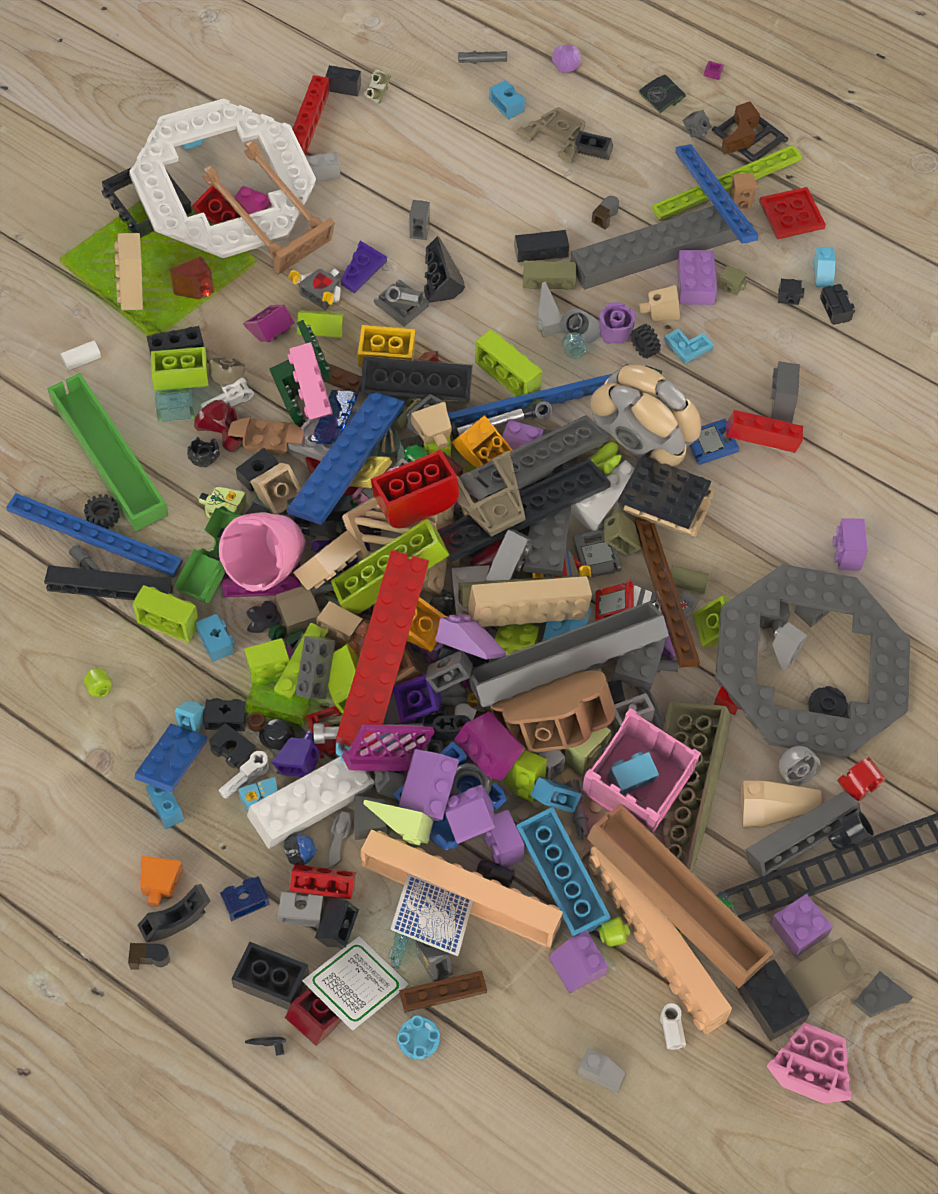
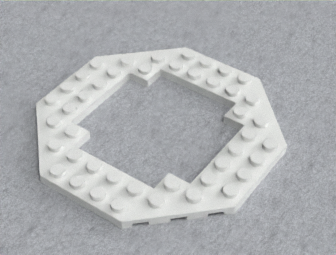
M226 99L160 116L156 127L147 139L146 145L139 153L135 165L130 170L131 180L154 231L221 258L265 246L242 217L213 226L209 225L204 212L187 217L164 165L178 162V155L174 147L236 129L242 143L259 139L274 172L298 200L305 205L316 183V178L291 126L287 123L281 124L276 122L274 118L267 115L256 114L244 106L231 104ZM281 189L268 193V198L273 208L249 214L272 243L289 237L301 213Z

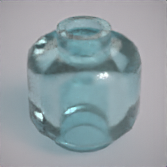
M576 332L569 333L562 340L563 350L568 358L577 359L586 353V343L581 334Z

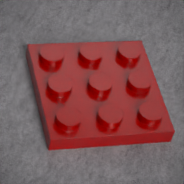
M808 187L767 195L759 199V203L777 239L825 229L826 224Z

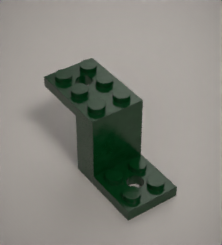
M304 320L297 322L305 343H312L323 383L330 380L331 377L328 372L331 369L325 360V355L311 326H306ZM288 359L269 368L287 412L297 426L302 427L304 415L300 407H298V401L295 397L299 395L298 389L301 388L293 375V371H295L294 364H290Z

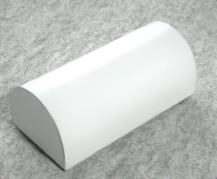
M94 340L60 353L61 359L68 371L101 358L100 351Z

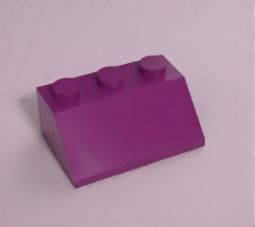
M490 711L465 723L454 739L486 776L499 780L505 778L525 749Z

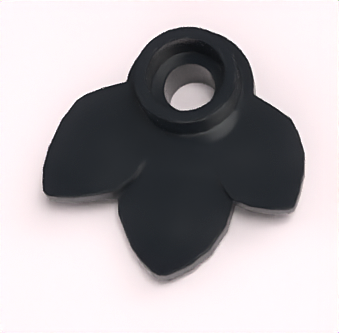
M264 601L261 607L253 606L246 611L247 616L252 620L247 627V631L251 633H261L266 628L270 629L274 624L278 625L281 622V616L276 611V605L271 601Z

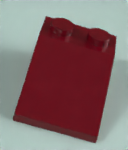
M310 988L292 1002L285 1016V1019L315 1046L322 1042L342 1021Z

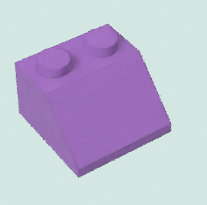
M482 785L470 788L466 792L451 796L448 799L445 813L457 844L495 828L493 802Z
M587 930L567 940L549 956L569 994L607 973L608 965Z

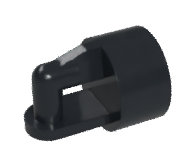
M857 810L842 819L844 827L830 834L828 840L836 849L853 843L859 846L873 838L874 831L866 816L860 810Z

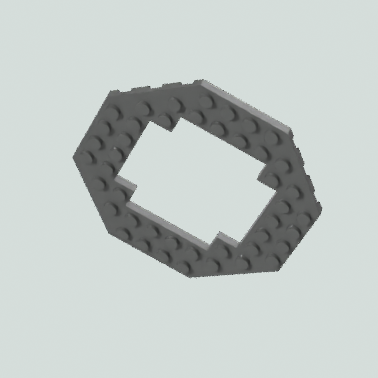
M782 564L721 607L715 681L724 687L730 699L737 707L743 710L747 715L746 718L755 729L758 728L769 745L784 748L804 746L814 753L847 758L908 711L910 638L857 577ZM780 602L853 615L852 633L871 636L868 704L850 701L848 718L774 706L775 687L756 684L760 616L777 619L780 612Z

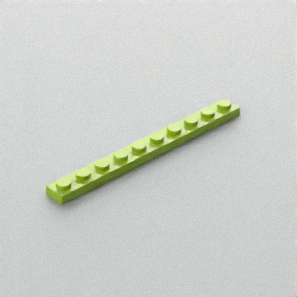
M791 145L721 175L717 179L726 192H729L733 174L754 173V178L757 180L801 161L802 155L794 145ZM698 185L652 205L651 210L659 221H662L708 201L709 198Z

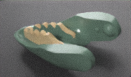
M393 424L371 456L394 457L398 461L401 458L404 459L405 455L403 453L405 450Z

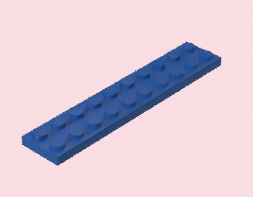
M370 393L287 508V513L322 525L405 407V401L380 393Z

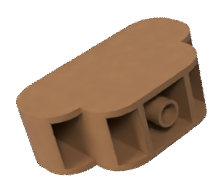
M596 670L571 673L568 677H560L549 684L539 685L531 691L518 693L510 699L497 701L494 705L490 706L492 713L525 747V750L532 753L577 747L586 742L593 731L607 727L614 720L616 713L604 673Z

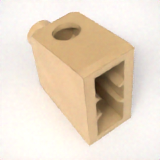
M676 285L651 291L648 293L649 302L639 303L640 314L651 312L653 321L680 320Z
M445 402L411 414V423L426 444L435 442L438 449L448 446L446 437H449L451 434V424Z

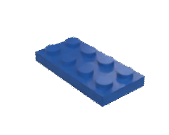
M171 723L135 772V779L172 793L206 744L207 736Z

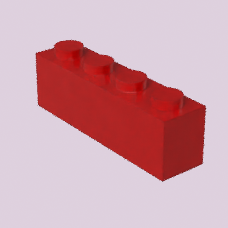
M733 410L726 423V437L796 453L803 441V426Z

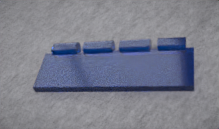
M350 390L331 391L328 399L333 414L319 419L310 442H315L316 444L335 443L348 422L358 397L356 392Z

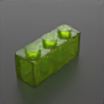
M252 684L246 701L248 713L259 712L265 717L272 719L280 718L304 727L306 715H308L311 707L310 699L294 695L291 701L274 693V688L266 684Z

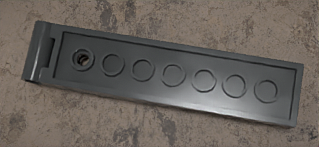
M585 415L511 451L510 456L519 491L553 474V468L609 441L610 434ZM492 461L460 476L466 491L478 502L507 488Z

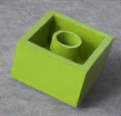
M282 638L244 648L247 669L253 687L264 686L269 682L280 679L289 662Z

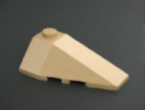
M743 780L740 789L742 828H764L772 823L779 821L781 823L789 818L800 817L822 804L821 790L768 781Z

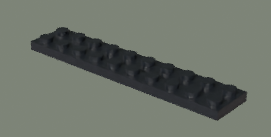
M591 459L581 462L519 491L526 520L508 529L516 531L524 529L610 488L611 482ZM468 515L437 531L449 553V556L446 558L452 563L503 539L508 529L490 536Z

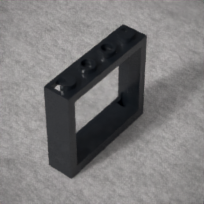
M131 168L102 181L103 190L101 192L105 199H109L113 210L118 211L122 222L127 223L129 231L131 233H140V238L154 232L150 220L148 219L138 224L114 193L133 183L130 177ZM167 172L186 215L192 213L191 201Z

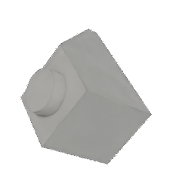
M789 622L783 628L780 626L775 631L774 636L776 638L772 644L780 667L784 671L795 661L808 636Z
M587 1048L577 1075L617 1093L626 1072L609 1057Z

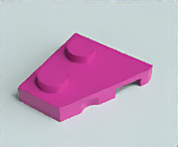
M244 185L234 197L249 214L266 210L271 205L268 195Z

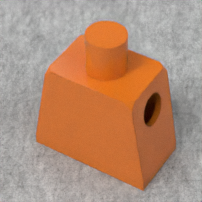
M142 856L140 888L142 894L148 896L147 905L159 907L161 898H172L183 872L181 861Z

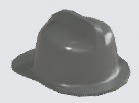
M578 308L569 309L563 314L561 327L567 335L582 343H591L599 337V322L590 314Z

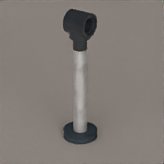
M537 397L531 403H528V407L491 417L488 420L496 428L506 425L509 420L519 421L532 417V419H546L552 413V406L544 398ZM544 404V409L538 412V407ZM452 421L451 442L473 423L457 428L455 422Z

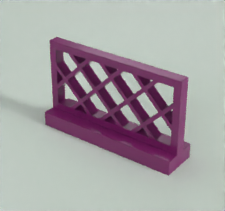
M300 562L295 567L296 569L292 571V573L300 567ZM225 572L222 579L224 598L275 596L300 587V580L297 577H286L275 586L264 591L245 590V588L235 583L232 579H228L230 576L227 572Z
M362 725L350 750H344L342 758L348 770L408 771L414 753L409 751L418 747L417 750L424 751L434 733V729L427 726ZM366 732H374V734L364 739ZM386 733H392V734L388 735L387 737L381 739V736H382V735H384V734H386ZM404 733H410L402 739H398V737L403 735ZM421 734H425V735H424L423 737H421L420 739H418V740L415 739L417 736H419V735H421ZM377 738L379 739V741L375 744L371 745L370 747L368 746L370 742L376 740ZM394 739L397 740L395 743H393V744H391L390 746L386 747L385 744L389 743L390 741H392V740H394ZM412 739L414 740L413 743L409 744L406 747H403L405 743L409 742ZM364 746L367 747V748L364 749L363 751L358 750V749H360V748H362V747H364ZM382 746L384 747L381 751H375ZM398 747H401V748H402V749L399 750V751H393V750L397 749Z

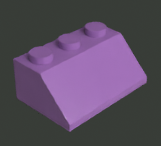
M415 749L398 807L423 812L434 821L442 820L459 760L439 753Z

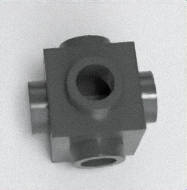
M704 110L694 111L682 120L691 138L697 136L701 138L712 128Z

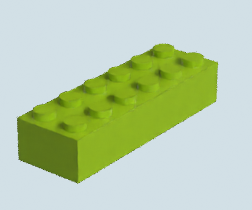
M428 518L331 580L338 601L343 609L357 615L376 603L391 550L408 554L409 559L415 556L429 560L428 569L449 556L438 531Z

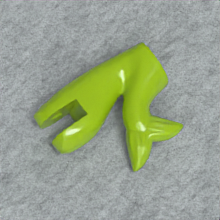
M608 442L602 444L589 459L592 460L603 474L608 475L619 464L622 455H616L619 450L618 444Z

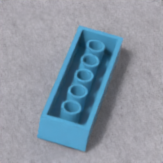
M551 807L517 824L516 827L525 848L555 906L563 912L562 919L571 937L586 930L589 933L601 927V924L611 920L554 808Z

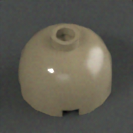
M224 356L210 358V377L213 381L219 383L220 387L234 384L243 377L245 363L235 358H232V361L226 360Z

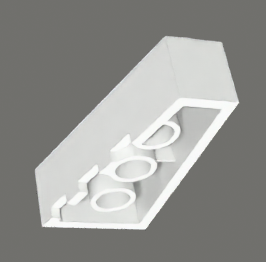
M626 460L622 462L610 474L605 475L611 482V487L572 505L571 514L590 532L601 530L605 519L611 517L613 511L619 508V496L635 468Z

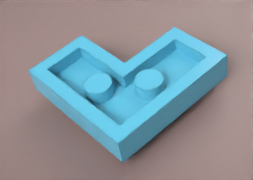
M680 329L664 336V341L684 364L714 348V344L704 333L691 340Z

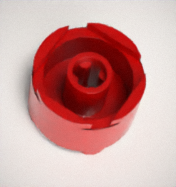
M868 757L848 770L847 776L845 777L843 774L838 778L837 782L845 792L859 802L869 791L872 793L877 790L886 779L871 758Z

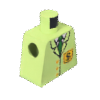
M216 487L211 495L202 492L199 497V503L205 505V512L208 518H211L215 508H220L221 506H225L230 511L240 515L247 503L245 492L223 487Z

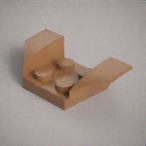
M250 416L231 422L228 436L243 437V446L247 451L258 452L265 448L270 454L284 455L287 452L288 443L302 444L304 431L293 422L251 420Z

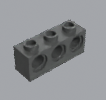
M305 636L295 695L308 699H326L335 640L320 636Z

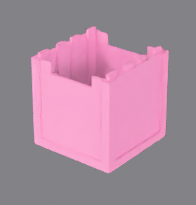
M630 708L625 715L620 729L600 759L585 774L581 794L609 812L622 804L653 834L694 772L701 753L696 749H690L637 715V712ZM643 752V754L649 752L659 773L655 782L625 795L620 794L621 789L610 784L607 777L610 768L613 767L612 764L619 760L629 761L632 759V755Z

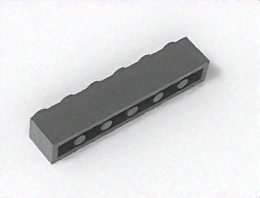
M841 792L746 848L748 863L760 875H767L844 827L842 819L857 810L861 811L860 803L847 792Z

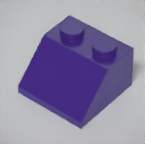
M426 674L393 687L402 724L439 710L442 700L441 692L436 693L426 680Z

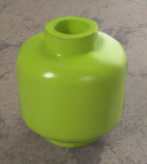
M91 669L83 679V683L92 697H104L112 688V681L104 669Z
M620 917L606 921L601 924V927H598L602 944L606 943L608 947L626 943L627 935H630L628 923H623Z

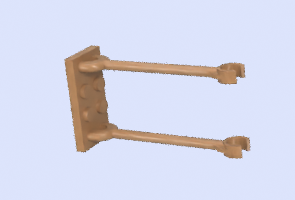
M250 140L244 144L248 148L244 151L247 158L251 161L254 160L262 167L310 223L311 229L307 230L302 237L293 239L288 246L282 249L277 243H272L223 186L218 173L212 166L204 169V172L207 174L203 178L208 185L214 186L219 190L268 247L270 255L275 261L273 270L279 275L331 241L335 222L331 218L323 222L320 218L313 217L260 156V150L256 143Z

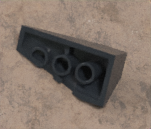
M437 236L426 247L425 264L428 265L427 272H425L427 284L424 285V292L429 303L454 299L466 288L462 275L442 240Z

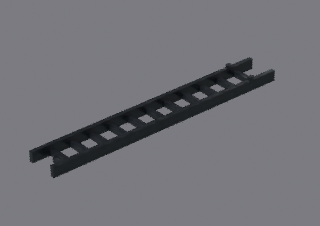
M938 813L875 835L859 846L853 843L726 889L723 895L728 897L743 891V896L751 911L740 914L737 917L741 921H745L791 904L806 894L810 897L924 854L935 852L938 850V828L934 821L938 820ZM928 824L937 843L925 847L916 828ZM910 831L919 849L907 853L898 834ZM891 837L901 856L888 860L879 841ZM873 844L882 863L869 867L860 848ZM854 851L863 870L851 873L842 856L843 854ZM836 857L845 876L833 880L824 861ZM818 864L827 883L814 887L805 868ZM799 871L808 890L795 894L786 875ZM781 878L789 897L776 901L768 882ZM762 884L770 904L758 908L749 889Z

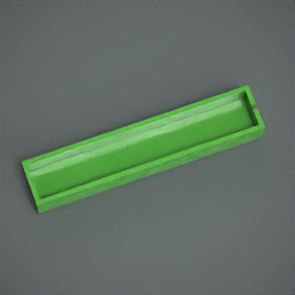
M81 373L65 380L68 394H66L62 381L47 388L55 409L114 500H116L117 505L136 532L168 516L166 502Z

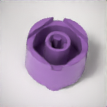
M620 302L606 305L600 312L599 319L600 336L607 344H619L631 340L630 334L634 330L635 324L633 309L626 307L625 304Z

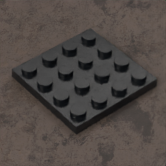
M642 455L619 496L618 503L689 529L712 481L672 467L669 464H661L650 457Z

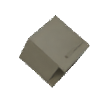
M304 586L275 595L276 608L281 616L287 636L300 629L305 633L310 623L317 625V617L320 615V612L310 589L307 591Z

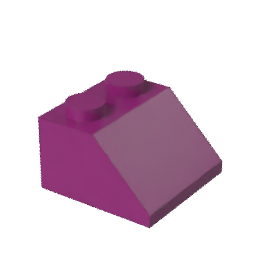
M270 305L244 322L243 325L260 342L270 343L277 338L276 335L289 331L291 329L290 326L295 322L285 305Z

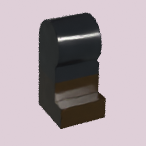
M130 943L128 958L130 970H139V964H154L156 967H165L170 962L169 951L163 944Z

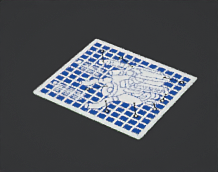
M408 874L391 930L458 956L473 901L417 876Z

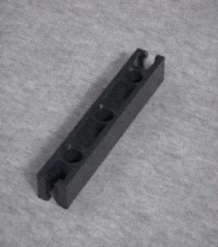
M48 565L44 583L47 584L46 589L50 592L135 600L143 585L155 587L165 594L173 593L172 578Z

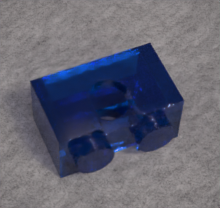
M259 876L255 878L249 877L242 882L243 885L236 888L233 885L228 886L220 892L222 903L231 922L270 905ZM241 894L249 895L246 899L239 898Z

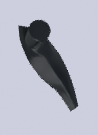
M263 1037L245 1040L246 1044L263 1045L266 1047L274 1046L276 1056L284 1055L283 1043L286 1042V1039L283 1037Z

